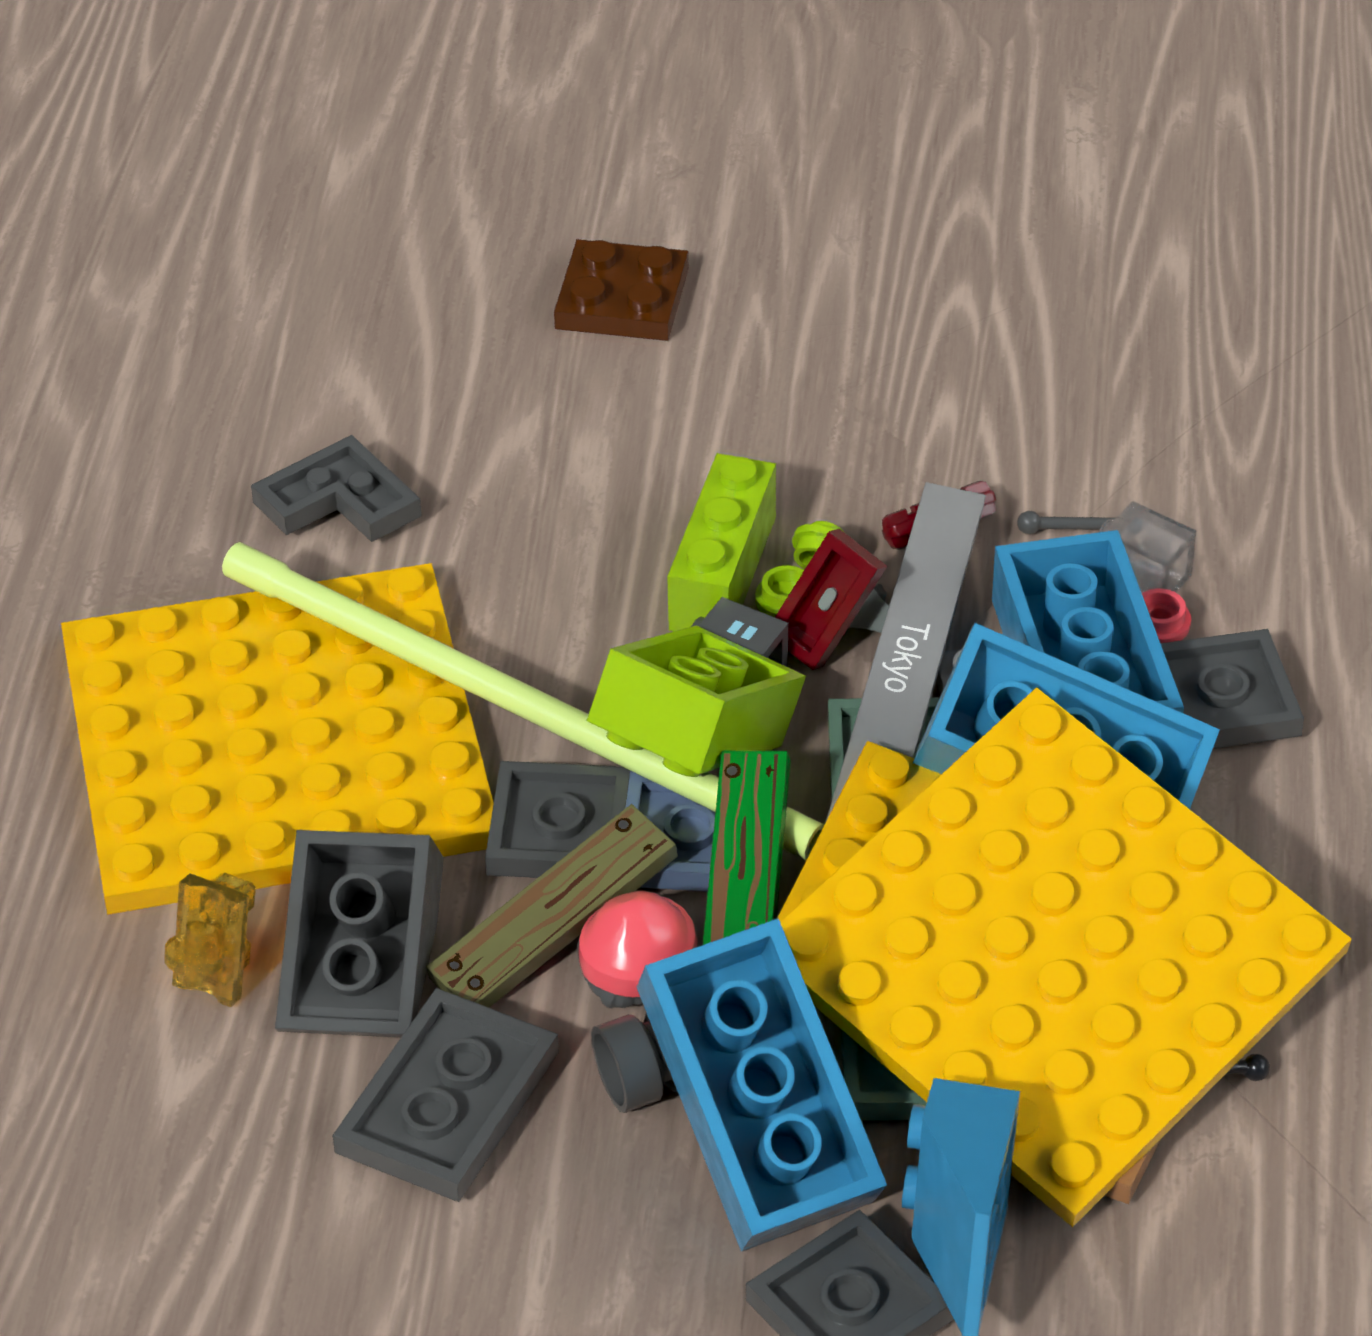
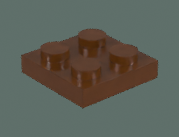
M576 239L554 310L555 329L669 341L689 269L688 251L668 249L661 246L648 247L610 243L604 240Z

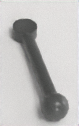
M1029 510L1019 515L1017 526L1021 532L1028 535L1036 533L1039 529L1121 530L1123 534L1135 537L1144 532L1145 517L1135 511L1126 512L1121 518L1040 517L1036 512Z

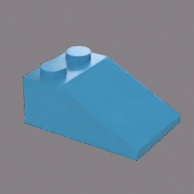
M933 1078L926 1106L914 1104L911 1112L907 1147L920 1149L918 1166L908 1165L902 1194V1208L914 1210L911 1239L963 1336H979L1008 1211L1020 1091Z

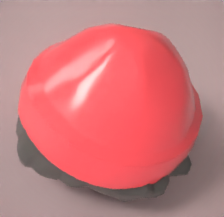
M635 891L610 899L589 917L581 930L577 951L582 974L588 982L591 991L600 997L603 1005L611 1009L615 1007L627 1008L633 1004H643L637 990V984L646 965L698 947V940L693 921L682 906L656 893Z

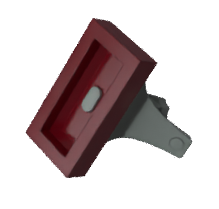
M840 529L827 533L775 618L789 623L788 651L812 670L824 667L848 628H863L881 633L889 605L885 602L887 592L883 589L882 584H877L888 566Z

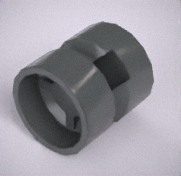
M645 1013L644 1023L634 1015L628 1014L592 1028L591 1043L595 1062L606 1092L620 1112L626 1113L659 1101L663 1095L664 1085L668 1086L673 1092H678L647 1013Z

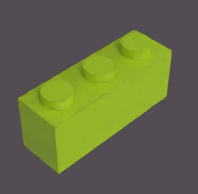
M716 453L667 576L669 631L691 627L697 618L701 616L705 618L721 597L743 605L776 519V463Z

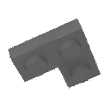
M353 435L251 485L253 503L286 535L335 510H338L371 542L422 517L420 498Z

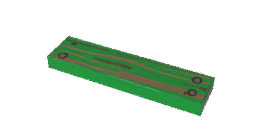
M721 750L703 945L777 919L791 764L788 751Z

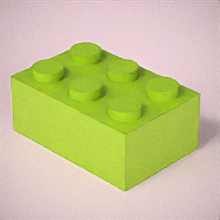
M696 625L611 648L587 722L608 731L607 739L618 746L631 750L646 749L663 757L662 764L667 769L684 776L698 777L700 774L720 768L721 750L769 751L781 747L806 675Z

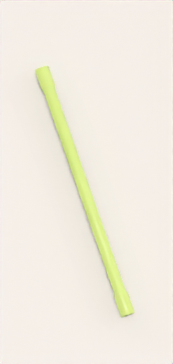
M242 542L234 544L228 550L222 565L224 576L267 597L278 598L716 812L718 776L710 772L700 774L698 777H689L675 773L662 764L663 757L646 749L631 750L609 741L606 737L608 731L587 722L589 714L321 585L291 570L285 563ZM787 806L783 849L807 860L825 824Z

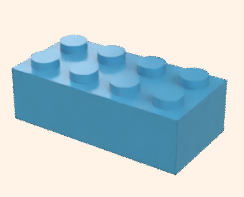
M1118 530L995 546L992 603L1003 635L1181 713L1184 712V705Z
M779 918L646 965L637 984V990L741 1252L873 1203L887 1186V1183Z

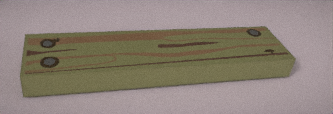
M630 804L428 964L426 969L429 979L440 990L485 1007H491L581 934V930L589 917L601 908L604 903L616 896L636 891L678 857L676 844L633 804Z

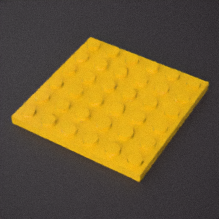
M432 563L316 581L454 648ZM257 591L61 623L107 915L291 883L297 830L430 835L443 857L487 849L494 803L464 689L278 598L267 597Z
M1037 687L780 922L814 1006L926 1102L928 1100L933 1078L1020 1091L1011 1175L1072 1228L1107 1194L1116 1181L1133 1167L1348 952L1352 938Z

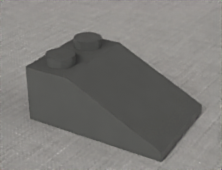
M314 830L296 831L275 1029L278 1032L402 1037L419 1012L427 974L426 966L429 964L438 923L444 857L430 835Z

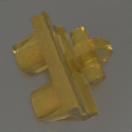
M189 873L179 882L176 935L168 939L164 948V963L173 971L172 986L180 989H196L207 992L214 996L220 1004L232 1007L241 999L243 971L250 964L251 943L246 939L248 912L254 907L256 887L252 882L227 873L218 875L213 881Z

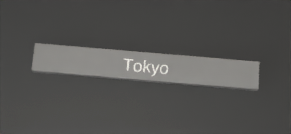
M928 482L925 483L827 819L867 741L915 758L981 521L986 497L984 494Z

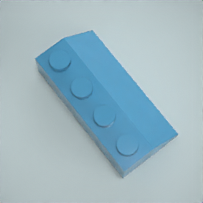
M974 623L935 707L913 764L942 774L1037 687L1190 809L1220 729Z

